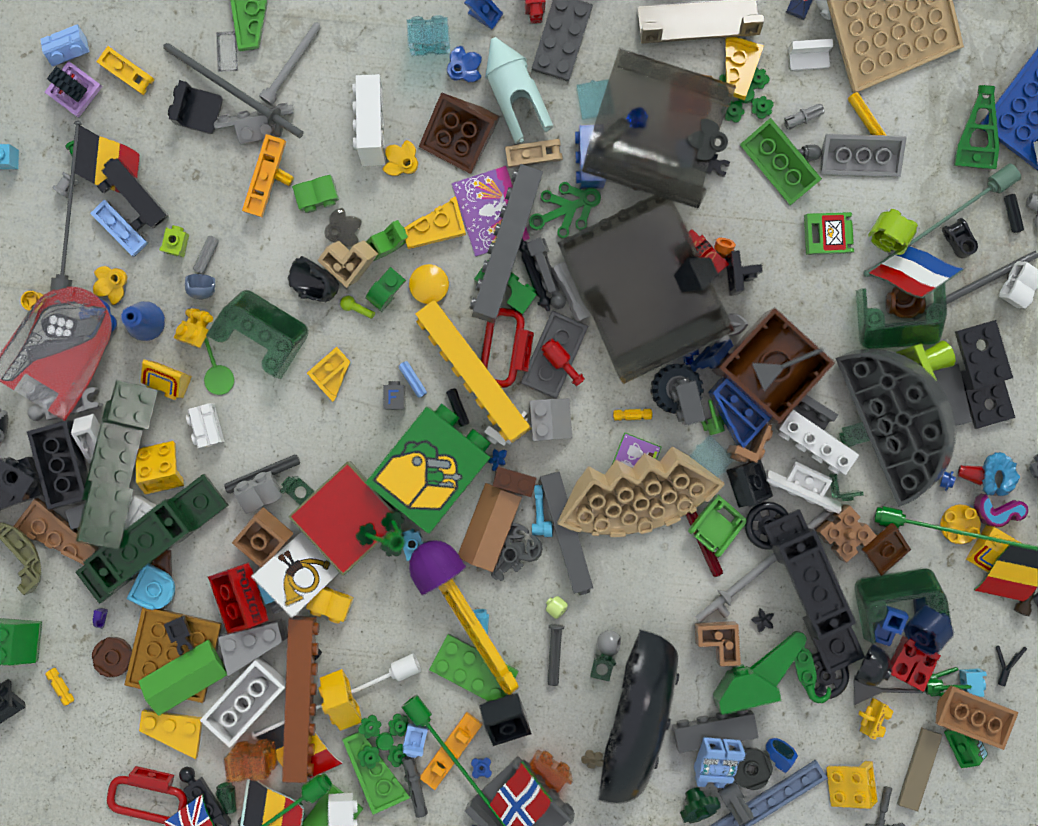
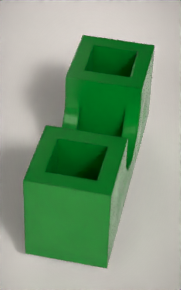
M482 268L474 278L476 283H478L479 279L483 280L485 273L481 272ZM511 272L507 286L511 289L512 294L506 304L524 315L537 297V294L534 293L536 290L527 283L525 285L521 284L518 281L520 278Z

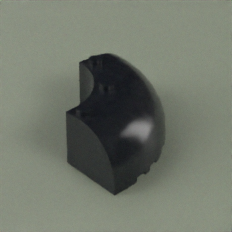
M639 630L625 665L622 683L624 690L621 692L613 729H611L605 747L598 796L599 801L608 803L632 801L646 789L654 769H657L658 756L665 731L669 730L671 723L669 714L675 685L677 686L679 681V673H677L679 658L675 647L668 640L652 632Z

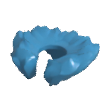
M995 452L993 455H989L983 465L985 475L982 480V491L990 496L995 493L998 496L1008 495L1015 489L1020 479V475L1016 471L1017 463H1014L1011 457L1002 452ZM998 470L1003 475L1000 488H997L995 483V474Z

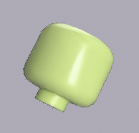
M555 596L553 599L549 598L546 602V612L555 619L560 618L568 608L567 602L559 596Z

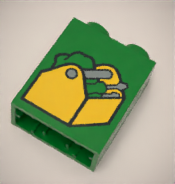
M442 403L435 411L428 406L425 407L365 482L428 534L436 527L491 458L485 452L491 445V442L474 429L467 436L463 435L454 427L460 418Z

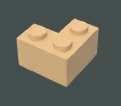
M364 240L353 245L350 250L340 241H337L327 246L317 261L347 288L358 282L378 253Z

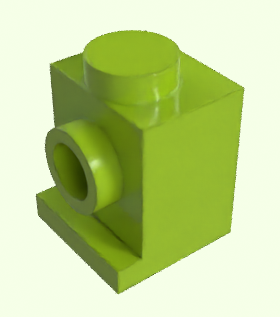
M172 225L171 229L166 228L162 246H160L159 250L166 254L184 258L189 234L184 232V228ZM173 236H175L176 241L174 243H171Z

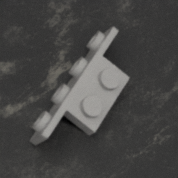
M281 103L276 105V108H270V110L279 108L281 110L280 116L292 114L294 111L293 104L288 105V103ZM241 111L237 115L230 117L228 114L217 117V121L214 122L215 129L234 125L240 144L263 140L266 134L277 137L274 135L276 123L269 126L267 117L258 111L250 113L249 111Z

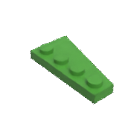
M358 731L342 738L373 815L410 798L381 757L373 769L360 765L361 760L357 757L358 752L364 750L365 746L373 747L364 734H360Z

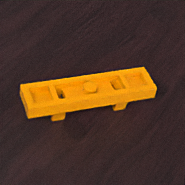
M268 134L265 135L242 208L243 212L263 218L286 145L285 140Z
M467 711L444 742L456 759L460 757L483 725L482 722ZM442 746L420 775V780L434 790L454 765L453 760ZM437 761L440 764H442L445 768H440L437 764Z

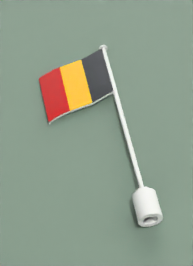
M412 653L392 662L391 668H389L390 673L352 689V694L389 677H392L393 680L397 679L399 682L421 672L417 657ZM321 704L316 706V710L322 708ZM285 720L251 734L253 739H258L273 753L282 767ZM315 732V735L312 736L315 752L314 756H311V764H314V774L310 778L343 764L342 761L329 751Z

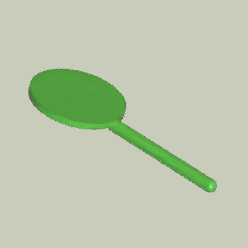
M206 336L204 342L213 367L206 372L204 383L211 393L223 395L232 389L234 375L226 366L216 365Z

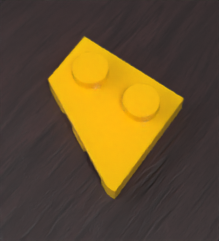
M336 346L307 372L310 378L332 402L336 398L350 360Z

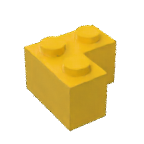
M340 669L320 677L321 686L319 687V693L324 700L321 705L325 715H329L332 725H336L342 731L361 723L360 707L352 696L350 682L344 671Z

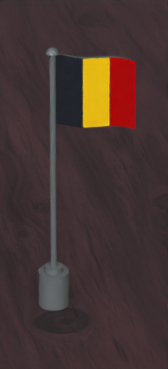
M80 121L74 122L76 126L61 272L56 274V278H51L50 295L57 291L72 289V280H68L69 276L65 275L75 174L95 185H99L107 179L101 171L105 168L103 165L111 158L114 160L118 158L122 160L136 178L138 177L139 153L124 144L91 132L82 127ZM115 186L110 189L119 192Z

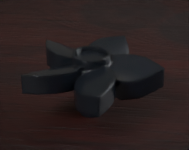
M760 608L758 612L759 617L755 616L751 619L752 622L758 624V632H762L765 626L773 628L770 620L773 618L774 613L765 614Z

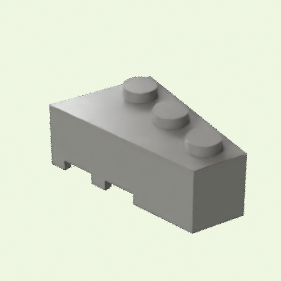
M282 619L229 634L224 633L218 637L227 676L238 671L286 639Z

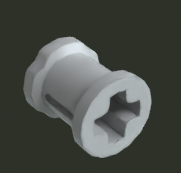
M63 172L61 180L52 188L68 198L70 175ZM74 179V185H78L79 182Z

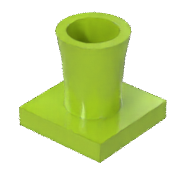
M940 341L925 351L922 344H918L896 352L918 363L935 380L933 371L952 367L956 361L954 351L946 341Z

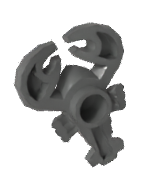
M512 523L505 541L506 548L503 546L497 567L494 572H491V576L495 580H504L503 573L511 568L515 572L520 570L524 566L520 562L521 560L532 562L538 560L542 555V544L535 535L530 536L534 546H532L529 539L526 543L527 553L523 542L513 541V539L525 537L524 534H519V531L529 533L525 526Z

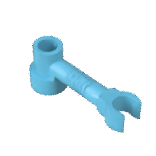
M535 485L536 524H532V535L553 537L552 521H544L543 486Z

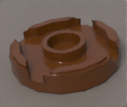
M108 637L101 640L92 652L95 670L105 677H117L124 674L128 670L132 654L130 644L119 637Z

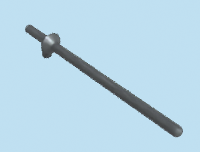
M164 44L163 48L165 51L266 116L269 126L276 123L275 136L281 137L283 128L298 138L303 136L304 132L280 116L281 110L279 108L274 110L268 109L171 44Z

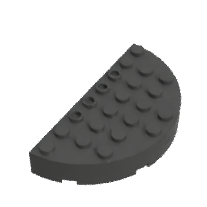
M861 349L845 353L835 359L898 507L908 504L930 489L941 478L951 461L955 447L956 429L950 402L939 383L927 370L901 354L881 349Z

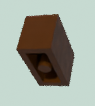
M498 466L492 486L531 497L537 477Z

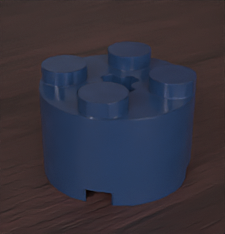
M927 605L920 608L904 627V633L908 640L912 638L916 642L914 646L928 655L938 654L954 636L950 617L944 613L940 614Z

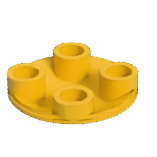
M432 264L422 265L415 269L409 280L411 294L416 300L424 304H429L433 300L439 302L444 298L449 288L446 273L440 267Z
M959 504L948 508L944 512L940 526L980 534L981 521L974 508ZM942 531L944 537L955 544H966L973 539H977L975 537Z

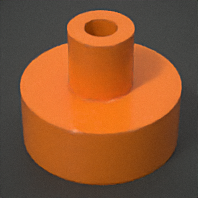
M717 238L714 249L719 252L718 254L722 258H725L731 251H734L736 244L727 238Z

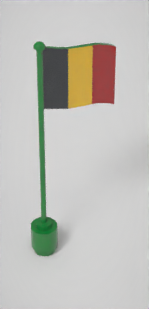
M882 506V508L877 507L874 522L879 523V526L887 527L893 523L899 529L900 526H904V523L1008 544L1009 546L999 555L985 579L974 591L1019 601L1027 600L1038 587L1037 546L905 519L906 515L902 514L903 510Z

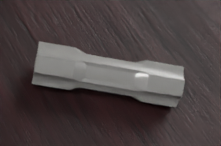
M564 261L552 267L551 271L570 305V310L576 322L592 316L593 313L573 277L568 262Z

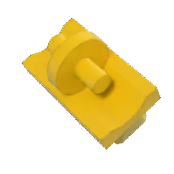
M872 698L870 706H867L866 711L859 710L858 715L863 717L861 721L862 726L859 731L875 740L876 737L883 738L886 728L882 726V722L884 719H891L893 710L885 703Z

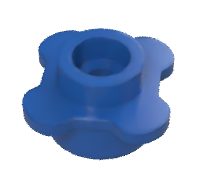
M953 471L951 473L944 472L940 487L945 488V491L948 490V487L953 488L956 479L955 476H952Z
M487 757L474 758L471 761L473 766L472 776L475 779L482 776L489 778L492 775L490 770L491 760Z

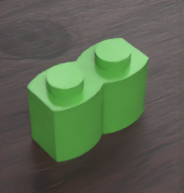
M331 175L318 177L292 186L298 208L301 211H305V213L314 212L317 210L316 207L324 205V207L333 206L336 204L335 201L339 200Z

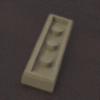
M921 727L897 802L899 806L919 811L943 736L941 733Z

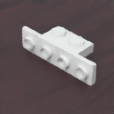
M798 462L794 463L787 477L769 469L766 472V481L771 486L783 488L793 496L798 495L805 498L807 502L818 504L828 512L839 514L842 511L840 501L825 495L832 483L831 477Z

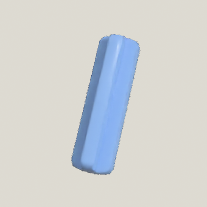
M407 361L401 363L398 366L416 396L421 398L427 393L426 389Z

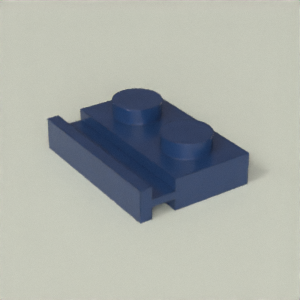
M731 339L716 343L711 348L707 346L690 364L693 372L697 371L699 367L700 369L708 367L713 369L721 364L720 361L729 355L728 352L734 346Z

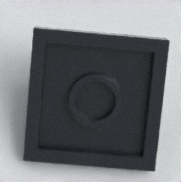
M740 250L731 251L725 257V260L729 263L726 266L729 296L739 295L744 291V282L754 281L763 272L762 264L742 266Z
M758 460L757 463L749 462L726 470L739 508L745 506L753 507L773 497L770 485L766 481V473L761 460Z

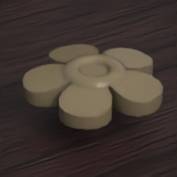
M587 750L585 755L581 757V761L591 769L596 768V766L602 767L603 754Z

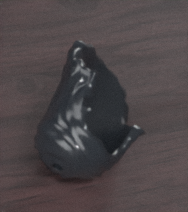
M304 256L293 261L287 278L289 286L293 287L298 293V297L325 303L334 298V295L338 292L339 283L332 274Z

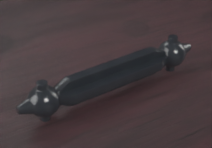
M521 239L518 250L522 252L521 258L532 286L536 290L535 294L540 298L537 304L548 312L550 311L551 298L546 296L541 275L536 269L535 260L528 250L527 242Z

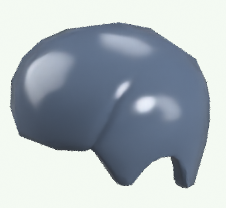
M204 274L186 276L185 291L190 297L203 300L210 298L214 294L216 288L214 277Z

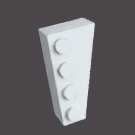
M380 74L356 75V83L352 84L353 96H356V101H353V113L356 114V119H353V130L357 132V138H353L354 150L358 151L362 167L386 165V159L383 153V149H385L383 130H381L384 129L383 113L381 112L383 110V94Z

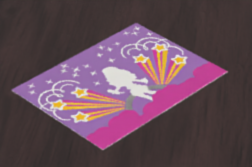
M506 166L452 183L475 256L487 253L490 243H495L497 236L493 234L496 225H501L503 219L499 215L502 206H507L508 200L505 199L508 188H513ZM526 227L522 236L523 240L530 239Z

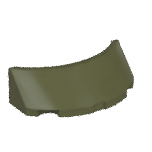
M0 522V540L25 566L18 573L19 577H21V584H19L17 589L23 595L33 593L41 580V563L38 552L23 532L9 524Z

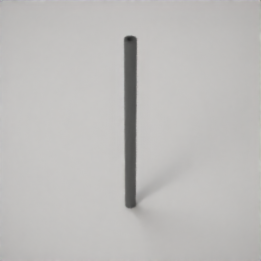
M1033 251L927 305L923 314H918L912 319L915 321L1009 273L1017 261L1029 263L1037 259L1038 253Z

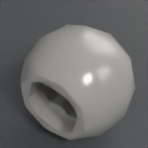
M613 630L602 632L597 640L600 652L607 656H613L618 653L621 645V636Z

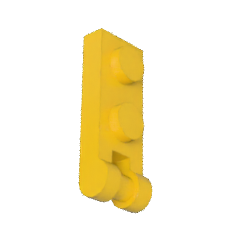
M109 46L106 47L96 61L143 96L147 92V86L155 80ZM138 76L143 78L139 84L135 82Z

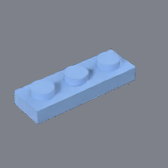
M105 199L90 213L131 256L135 257L148 244Z

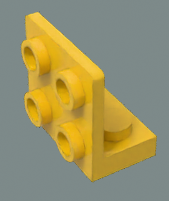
M174 441L138 449L136 457V483L145 495L184 486V479L177 470L176 444Z
M864 761L859 767L828 766L826 768L832 807L871 809L878 802L873 761Z

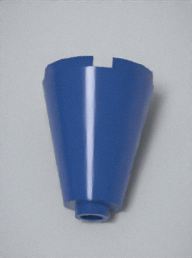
M148 301L138 302L125 308L121 314V320L128 333L137 340H154L164 330V313L154 303Z

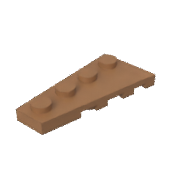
M35 498L13 526L26 534V537L32 540L36 539L44 543V546L50 549L54 548L60 551L61 554L85 565L83 561L99 549L93 544L77 542L78 530H71L69 523L54 510H48L46 504L39 498Z

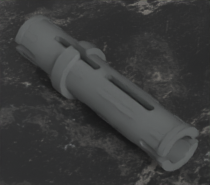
M405 756L402 758L405 770L404 778L409 786L415 816L421 818L426 816L428 811L420 784V772L417 771L415 758Z

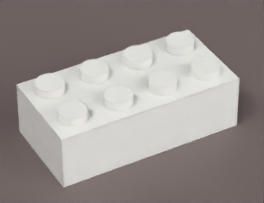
M260 656L244 671L200 721L230 748L286 687V679Z

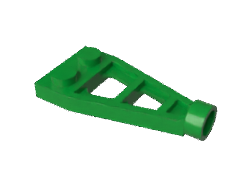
M978 86L977 98L957 144L954 166L985 169L997 168L1000 148L994 97L995 86ZM982 95H989V97L984 98ZM979 109H987L989 111V123L987 125L975 123ZM976 129H983L987 132L988 145L986 147H973L970 145V138Z

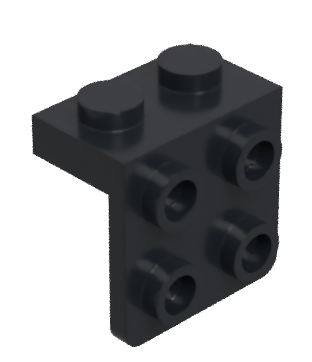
M179 80L178 86L176 85L173 91L174 101L169 106L168 119L178 126L208 134L214 133V122L217 121L223 98L218 94L192 88L188 82Z

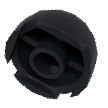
M872 644L854 680L867 686L879 685L883 679L888 681L893 671L889 668L891 662L889 655L880 647Z

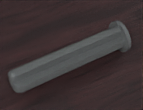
M552 624L548 627L551 629L548 685L558 686L562 629L565 626Z

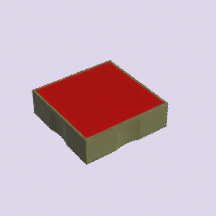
M347 461L288 516L342 576L350 571L379 543L374 540L371 545H360V541L356 540V533L359 531V527L372 523L374 530H376L375 536L384 539L391 531H386L385 527L381 525V520L386 517V513L397 511L386 499L365 483L368 479L351 461Z

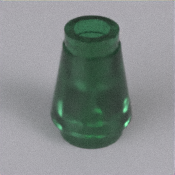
M232 782L219 784L216 787L217 791L215 794L225 814L236 812L235 786L232 785Z

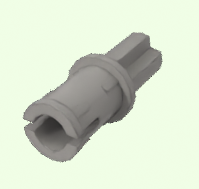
M822 104L814 105L805 110L802 108L800 112L785 117L784 122L789 130L797 125L807 124L809 120L823 115L825 110Z

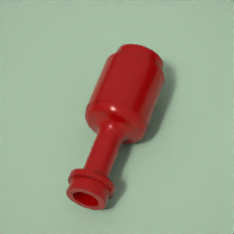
M551 338L540 348L543 351L542 354L555 369L563 368L573 379L572 384L578 386L584 381L583 374H578L569 364L571 356L558 341Z

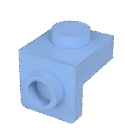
M408 723L402 746L403 753L412 758L423 757V748L428 731L427 727H421L420 725L416 727L414 724Z

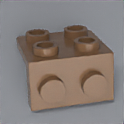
M767 423L756 434L749 450L738 445H729L726 453L731 454L730 458L738 462L757 463L765 453L763 447L766 441H769L772 437V425Z

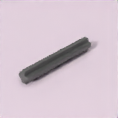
M297 455L282 459L225 483V490L227 493H232L238 483L253 480L261 472L271 471L272 475L299 465L300 459Z

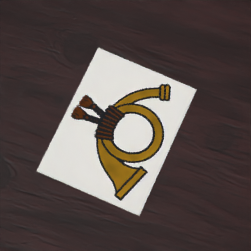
M301 532L252 577L293 617L339 571Z

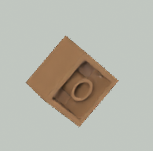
M263 507L238 534L232 544L261 568L275 556L294 533Z

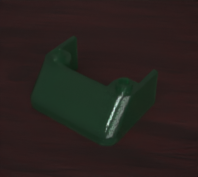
M945 283L933 291L934 304L927 307L925 311L926 320L885 323V315L880 309L867 307L866 288L856 290L859 342L861 346L866 349H879L938 343L942 338L947 317Z
M917 568L883 574L882 576H870L860 578L855 583V594L863 639L872 644L876 643L873 623L885 619L887 615L886 604L925 597L927 606L940 614L944 613L950 617L947 597L936 575L930 569Z

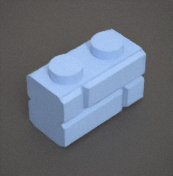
M78 24L40 39L42 52L52 67L90 52L87 38Z

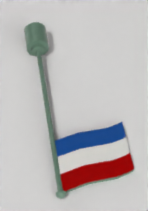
M1011 163L1001 168L988 178L987 189L914 238L904 254L895 255L897 252L895 251L868 271L865 270L864 276L870 277L871 275L887 281L907 294L918 298H924L962 272L963 268L949 265L925 251L910 246L989 191L1000 194L1021 180L1019 170Z

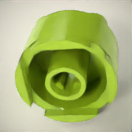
M890 209L889 212L880 213L868 237L872 236L871 242L879 249L888 253L891 250L897 251L895 255H902L914 238L918 224L901 216L898 210Z

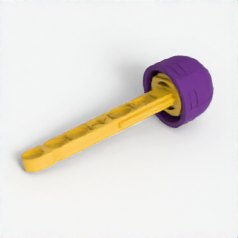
M433 540L421 544L415 549L410 558L409 572L411 579L421 595L437 587L440 589L481 657L496 677L502 690L506 694L511 695L519 689L517 681L512 673L509 672L504 660L452 579L464 570L466 565H464L455 549L445 542Z

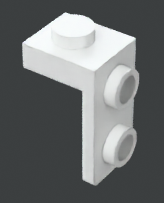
M523 411L521 415L527 421L528 419L525 417L527 413ZM488 426L485 430V433L488 434L486 439L493 444L497 442L503 446L506 443L511 444L510 440L505 441L500 433L492 427Z

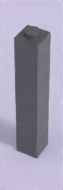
M560 471L540 476L574 594L578 593V595L587 594L593 588L578 533L557 523L568 501Z

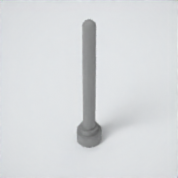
M318 22L311 26L269 88L267 87L266 90L263 89L259 97L267 104L272 106L276 101L277 90L319 31L321 26Z

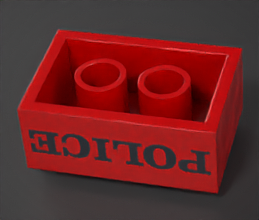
M249 562L208 576L227 634L245 630L268 621L267 610L260 597V590L256 585L255 579L252 577L254 573L250 568Z

